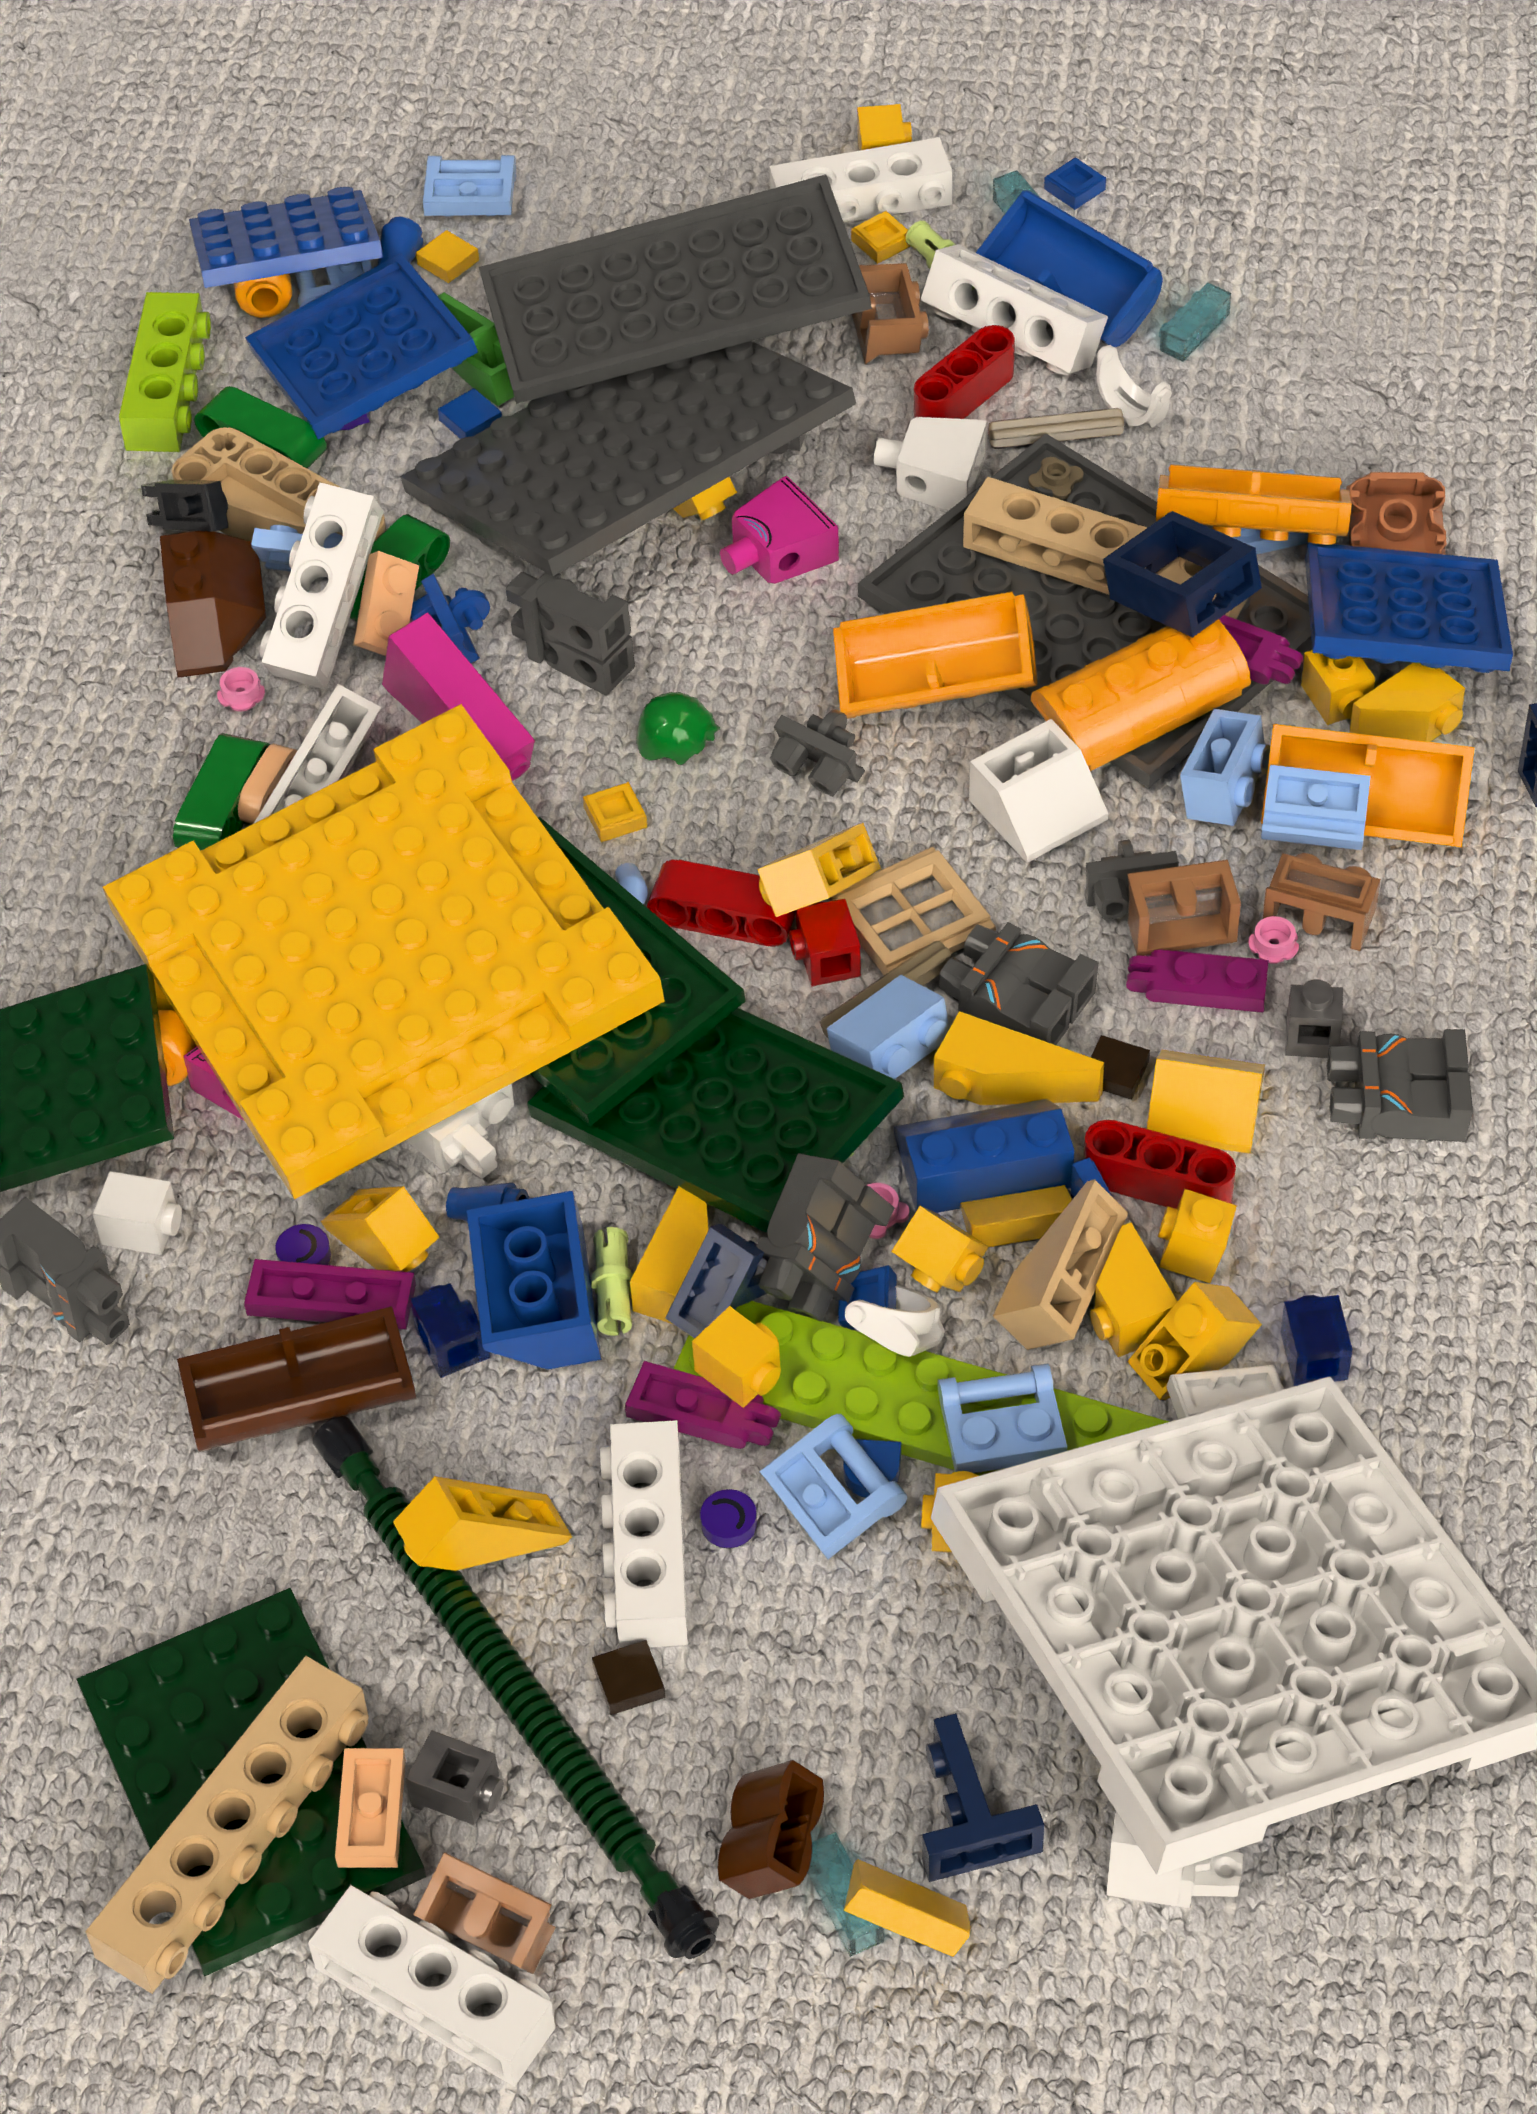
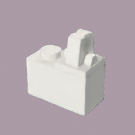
M512 1083L412 1136L406 1141L444 1173L458 1162L483 1179L497 1168V1161L495 1160L496 1151L486 1141L488 1133L485 1129L491 1124H497L502 1121L510 1109L514 1107Z
M1116 1812L1111 1840L1106 1895L1190 1908L1192 1896L1237 1897L1242 1876L1243 1854L1229 1851L1156 1875Z

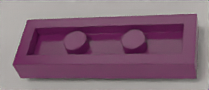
M255 1259L244 1306L247 1316L314 1322H330L392 1306L398 1329L407 1330L416 1282L412 1272Z

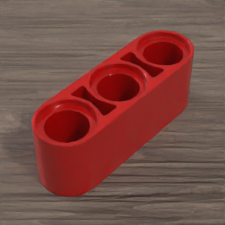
M985 326L919 377L914 384V418L964 419L1009 383L1014 374L1015 337L1013 333L1003 326Z
M674 859L662 864L647 903V908L669 927L774 947L782 945L787 941L796 915L795 910L778 917L775 916L772 906H769L761 895L759 888L760 875Z
M1106 1119L1097 1121L1086 1131L1084 1159L1090 1158L1091 1161H1094L1110 1192L1177 1209L1185 1189L1232 1204L1236 1165L1233 1158L1227 1152L1116 1120Z

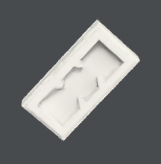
M1274 1365L1172 1374L1166 1386L1178 1419L1284 1390Z

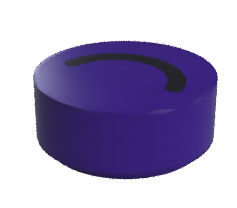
M311 1224L294 1225L282 1232L276 1241L275 1250L278 1261L328 1265L330 1262L331 1250L328 1237L317 1226Z
M732 1489L720 1490L711 1494L703 1502L700 1510L703 1535L710 1543L722 1548H735L748 1542L753 1537L757 1528L756 1507L752 1499L745 1493Z

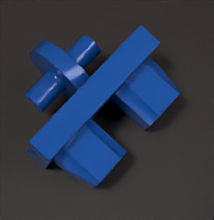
M434 574L423 579L421 582L427 594L413 602L411 619L414 621L429 613L438 625H442V630L470 663L478 660L480 657L465 627L477 630L483 626V620L490 611V604L486 595L481 591L468 590L463 587L456 590L455 597L451 599L449 595H444Z

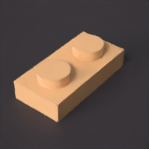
M380 551L369 554L353 645L386 656L389 635L410 622L419 565Z
M344 1748L335 1851L338 1868H398L406 1763L403 1748Z

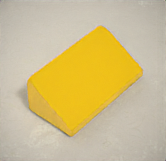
M1065 1185L961 1202L960 1208L967 1233L988 1247L1041 1239L1072 1201V1198Z
M857 1859L855 1861L844 1906L845 1912L949 1956H955L969 1938L971 1929L965 1904Z

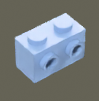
M1220 709L1212 711L1180 774L1187 819L1234 826L1243 807H1249L1253 799L1254 785L1259 775L1266 773L1269 763L1270 746L1264 742L1261 715Z
M899 975L827 1027V1033L832 1051L896 1079L938 1048L950 1027L944 997L903 975Z

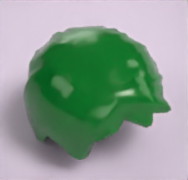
M668 692L652 698L642 710L638 722L636 744L641 756L647 760L652 761L666 757L676 761L678 765H683L694 754H699L704 749L706 740L714 741L715 733L720 730V727L715 724L712 713L704 707L698 698L681 692Z

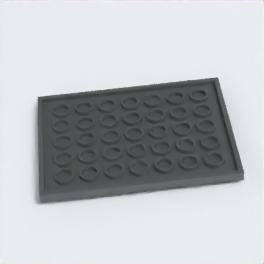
M753 341L533 399L526 408L511 416L496 419L489 428L475 436L458 440L454 443L453 448L444 453L418 462L413 470L403 474L400 478L405 492L549 575L555 576L856 405V400L852 387Z
M1044 434L991 477L1053 497L1052 490L1042 487H1035L1034 490L1029 486L1028 480L1031 474L1039 471L1041 461L1044 458L1056 457L1066 462L1070 467L1078 466L1083 470V480L1074 484L1071 494L1068 498L1062 499L1063 501L1147 528L1156 522V501L1048 434ZM980 485L858 583V597L883 614L1011 591H1013L1015 596L1024 594L1033 633L1037 685L1002 692L1043 718L1031 702L1033 691L1084 668L1085 665L1102 659L1167 625L1111 600L1108 594L963 547L964 512L982 486ZM1258 565L1262 588L1247 599L1236 619L1286 638L1290 644L1289 648L1300 652L1303 656L1305 652L1312 648L1308 595ZM1270 679L1269 683L1265 685L1251 680V685L1242 689L1241 696L1216 709L1238 712L1274 680ZM1212 711L1109 763L1147 788H1150L1192 752Z

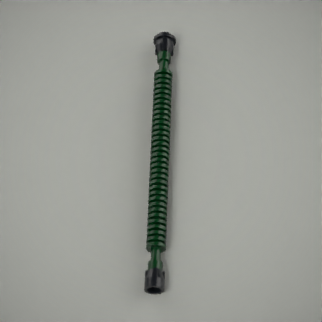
M340 1416L327 1421L315 1433L313 1445L337 1478L343 1476L354 1491H361L366 1498L367 1503L364 1506L363 1514L367 1521L371 1523L374 1531L378 1533L379 1538L385 1543L389 1552L393 1554L394 1559L400 1564L404 1573L408 1575L416 1590L423 1596L431 1611L438 1617L439 1622L445 1627L448 1635L453 1638L454 1643L461 1650L463 1656L468 1659L469 1664L476 1671L480 1680L484 1682L485 1687L491 1692L495 1701L499 1703L503 1712L507 1714L510 1722L515 1725L517 1732L523 1737L527 1746L531 1748L532 1753L538 1758L542 1767L546 1769L549 1777L554 1780L559 1791L562 1792L564 1798L570 1803L574 1812L578 1814L582 1823L586 1825L587 1830L595 1838L599 1847L603 1849L606 1857L611 1860L616 1871L627 1872L631 1870L642 1885L640 1894L652 1909L648 1916L665 1938L664 1948L670 1957L679 1958L685 1956L687 1959H694L705 1953L716 1940L714 1933L719 1926L717 1916L710 1910H704L686 1885L680 1887L669 1871H661L650 1856L656 1846L654 1839L650 1834H647L646 1828L639 1822L635 1813L631 1811L628 1803L623 1800L620 1792L614 1788L610 1778L606 1777L602 1767L598 1765L597 1760L590 1754L589 1749L582 1743L578 1734L574 1732L571 1724L566 1721L563 1713L558 1710L555 1702L550 1699L547 1691L542 1688L540 1681L534 1676V1673L526 1665L524 1659L519 1656L516 1648L511 1645L508 1637L495 1622L493 1616L488 1613L485 1605L480 1602V1598L473 1592L470 1584L465 1581L462 1573L458 1570L418 1566L407 1555L404 1549V1541L393 1521L410 1504V1501L405 1497L400 1488H386L378 1478L380 1470L369 1456L373 1453V1450L350 1418Z

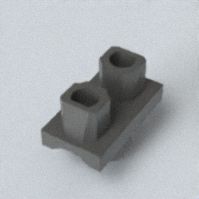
M836 709L831 710L824 719L813 714L808 719L807 727L781 715L774 725L780 738L772 751L770 759L774 767L789 776H796L808 758L817 763L808 776L811 785L831 797L836 794L847 779L858 783L865 772L863 767L856 764V752L849 748L854 743L855 734L845 730L847 716Z
M1129 839L1118 841L1117 856L1102 857L1101 861L1086 863V889L1084 896L1087 907L1096 906L1104 920L1122 918L1128 913L1130 893L1127 874L1178 867L1179 861L1176 851L1152 854L1151 851L1134 853ZM1172 897L1146 901L1147 907L1174 903Z

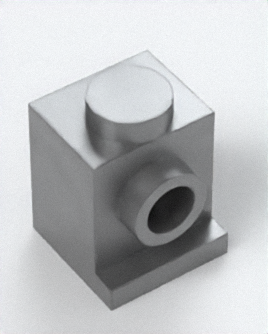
M1319 979L1310 980L1304 985L1291 984L1286 1014L1285 1056L1327 1058L1329 1047L1339 1046L1343 1022V987H1331L1329 983ZM1299 1025L1328 1027V1037L1298 1035Z
M433 1730L428 1735L406 1778L411 1807L419 1810L427 1807L475 1825L481 1811L488 1813L494 1811L500 1800L504 1785L503 1780L498 1778L499 1772L495 1753ZM463 1785V1786H466V1787H465V1789H462V1788L457 1787V1786Z

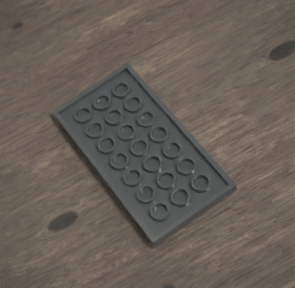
M826 174L479 267L516 404L872 309L869 292Z

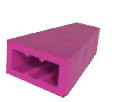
M426 613L389 635L382 681L384 688L422 724L462 704L508 767L511 780L514 781L522 776L531 765L530 761L535 743L534 738L431 615Z

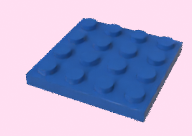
M337 187L329 190L326 196L310 198L308 194H296L285 198V203L267 206L266 202L256 201L242 205L241 210L224 213L222 209H209L198 213V218L189 219L204 287L209 288L382 258L380 238L362 191H354L352 187Z
M402 253L245 337L251 352L302 419L309 423L317 439L329 433L339 431L349 422L368 412L379 409L384 403L408 390L421 386L428 379L449 368L458 366L465 359L478 353L470 334Z
M1307 543L1305 566L1313 653L1323 654L1333 659H1343L1348 656L1371 658L1376 662L1385 664L1404 661L1421 663L1430 668H1442L1446 665L1468 667L1481 673H1489L1494 670L1510 671L1513 651L1497 559L1337 544Z

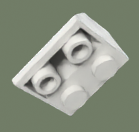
M1052 719L970 761L969 801L1026 863L1108 820V811L1081 749Z

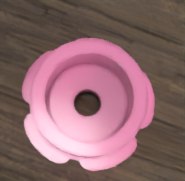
M232 668L226 671L220 678L221 690L217 692V698L224 707L230 706L234 711H247L264 698L265 688L263 685H260V679L257 674L249 668Z
M1271 916L1260 920L1255 927L1254 934L1249 936L1248 945L1251 952L1257 953L1259 959L1269 960L1268 963L1270 964L1290 960L1299 950V944L1296 943L1298 935L1295 927L1290 921L1282 917Z

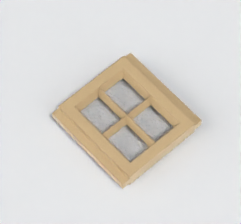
M934 847L869 875L829 898V901L846 899L860 945L883 975H886L934 941H940L949 949L950 953L964 948L968 935L977 924L996 931V926L991 921V916L940 851H936Z

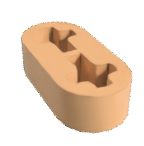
M274 743L269 745L241 790L238 803V816L241 821L254 824L298 750Z

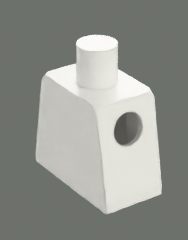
M916 417L910 421L904 441L878 438L874 453V465L896 469L897 493L900 496L949 511L975 490L986 457L987 421Z

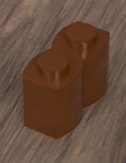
M794 1760L744 1774L737 1783L732 1796L730 1811L732 1828L726 1833L719 1850V1881L748 1899L799 1886L806 1877L811 1863V1831L817 1825L823 1809V1779Z

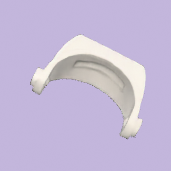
M1112 345L1103 346L1097 353L1096 376L1099 391L1108 408L1121 409L1124 422L1130 427L1147 423L1153 428L1162 422L1169 410L1170 397L1172 395L1170 385L1166 382H1161L1150 395L1136 385L1129 377L1119 360L1117 349Z
M895 1286L896 1309L882 1307L860 1299L846 1306L845 1319L850 1325L887 1349L904 1356L911 1357L939 1345L945 1332L939 1319V1304L930 1297L910 1288Z

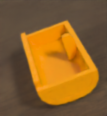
M1170 464V475H1160L1156 522L1171 511H1174L1203 525L1213 526L1212 529L1230 537L1241 536V528L1259 529L1260 538L1274 541L1288 540L1289 532L1308 533V542L1324 545L1336 544L1337 536H1348L1352 502L1349 490L1340 489V485H1342L1340 477Z
M1013 591L876 615L840 622V627L833 628L840 712L844 713L847 719L860 715L901 708L907 709L918 705L976 697L977 695L1022 687L1028 688L1037 685L1033 633L1024 594L1015 596Z
M1218 619L1193 638L1166 626L1102 659L1085 665L1084 668L1033 691L1031 702L1045 721L1052 719L1081 749L1088 768L1092 771L1241 696L1242 689L1251 685L1247 661L1240 647Z
M1273 724L1261 824H1263L1270 765L1371 776L1364 836L1462 847L1475 747Z

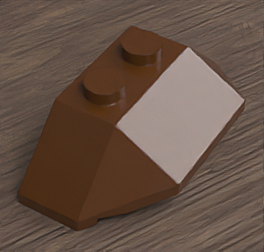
M193 531L160 536L166 606L178 678L226 671L234 661L233 656L247 644L267 618L260 558L251 547V541L216 531Z

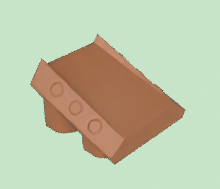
M1370 472L1346 486V490L1350 492L1352 502L1349 523L1350 546L1446 555V531L1443 526L1442 512L1445 503V487L1440 481L1428 477L1423 472Z

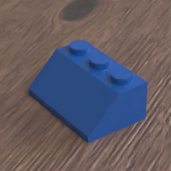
M1049 1099L894 1126V1136L915 1211H917L919 1206L939 1213L961 1209V1202L1065 1185L1067 1189L1071 1188L1074 1147L1062 1109Z
M573 1190L466 1210L484 1351L547 1370L602 1360L584 1229Z

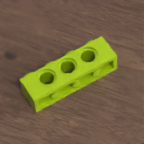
M146 292L119 414L126 451L180 452L183 434L190 433L192 414L189 405L190 401L196 402L198 397L196 371L203 370L205 352L202 342L203 339H209L211 334L210 313L203 312L200 293Z

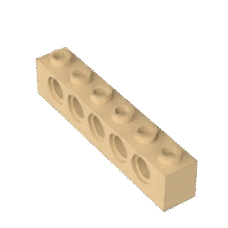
M987 476L964 512L963 547L1109 595L1103 559L1147 529V527ZM1177 557L1156 572V574L1181 585L1202 570L1203 567ZM1247 599L1225 615L1236 619Z
M307 1656L304 1657L85 1931L94 1957L151 1994L154 1993L164 1979H171L179 1972L187 1958L190 1945L202 1930L206 1932L218 1922L229 1895L239 1883L245 1884L253 1877L260 1865L262 1853L275 1837L280 1838L289 1831L296 1819L298 1807L311 1791L317 1792L324 1786L331 1775L333 1762L346 1746L351 1747L355 1745L364 1734L368 1725L369 1715L363 1689ZM304 1730H318L315 1735L308 1738L296 1737ZM268 1775H283L281 1779L274 1783H260ZM233 1820H247V1822L238 1829H223L229 1822ZM206 1865L211 1867L203 1875L196 1877L187 1876V1873L197 1866ZM159 1913H174V1915L164 1923H149L150 1920Z

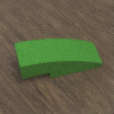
M445 292L438 295L439 299L473 338L478 353L465 359L461 364L452 369L471 387L475 388L497 406L513 398L514 394L494 322Z

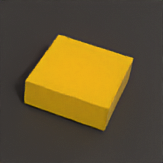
M887 211L851 228V241L877 264L911 247L906 242L908 229Z
M445 230L416 252L417 265L445 282L450 283L479 261L478 248Z
M629 782L583 796L584 809L601 842L647 828V816Z

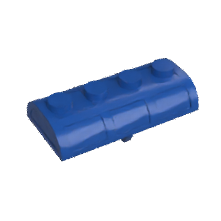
M1028 190L1021 192L976 251L977 254L1108 316L1100 341L1113 347H1118L1125 343L1137 330L1155 305L1162 288V273L1149 260Z

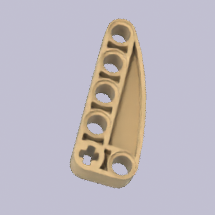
M219 428L211 431L177 459L172 466L173 480L221 481L222 491L228 503L226 515L229 528L218 531L251 542L254 528L270 530L272 525L289 526L296 529L298 533L303 534L306 526L303 518L305 506L309 497L316 495L319 483L340 487L233 428ZM384 514L382 515L374 542L386 531Z

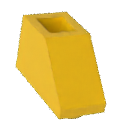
M1193 1282L1127 1362L1159 1400H1167L1170 1398L1166 1387L1170 1375L1221 1369L1231 1362L1262 1324L1229 1286Z

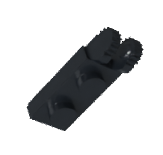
M170 479L141 485L143 496L157 497L159 509L146 514L148 525L162 526L165 530L209 532L229 528L226 515L228 503L222 491L221 481Z

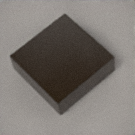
M1101 1035L1091 1058L1104 1062L1103 1091L1132 1100L1149 1063L1150 1050Z
M647 1640L592 1657L593 1669L610 1715L666 1698L665 1688Z

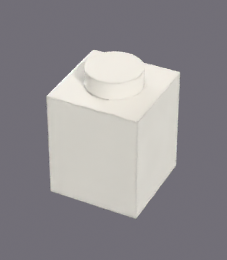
M110 1171L94 1209L93 1217L101 1245L162 1255L169 1235L175 1236L179 1230L182 1209L175 1202L171 1182Z

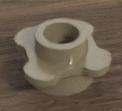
M1046 457L1041 461L1039 471L1029 476L1028 483L1034 490L1035 487L1052 490L1053 497L1062 500L1069 497L1075 483L1083 480V470L1078 466L1070 467L1066 462L1056 457Z

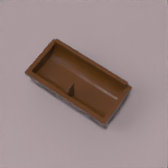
M392 1306L293 1331L290 1330V1327L279 1329L280 1334L177 1359L198 1453L255 1437L268 1436L280 1433V1431L416 1399L414 1383Z

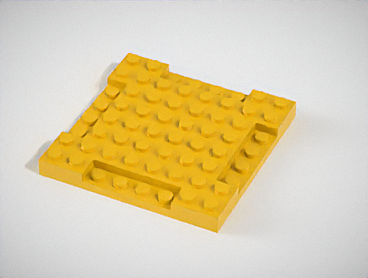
M462 704L375 747L373 751L376 762L201 851L193 840L103 886L105 896L115 918L143 962L147 964L155 981L294 1200L665 1002L661 979L611 909L609 907L604 909L514 786L508 767Z

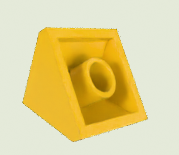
M1161 1050L1156 1058L1147 1129L1218 1149L1251 1154L1265 1064Z

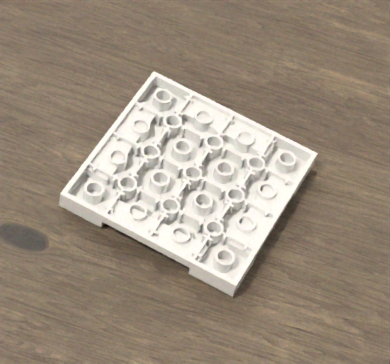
M1331 1377L937 1488L931 1520L983 1602L997 1601L1099 1761L1101 1770L1097 1782L1156 1875L1262 1841L1267 1825L1456 1762H1460L1465 1771L1469 1772L1537 1749L1536 1653Z

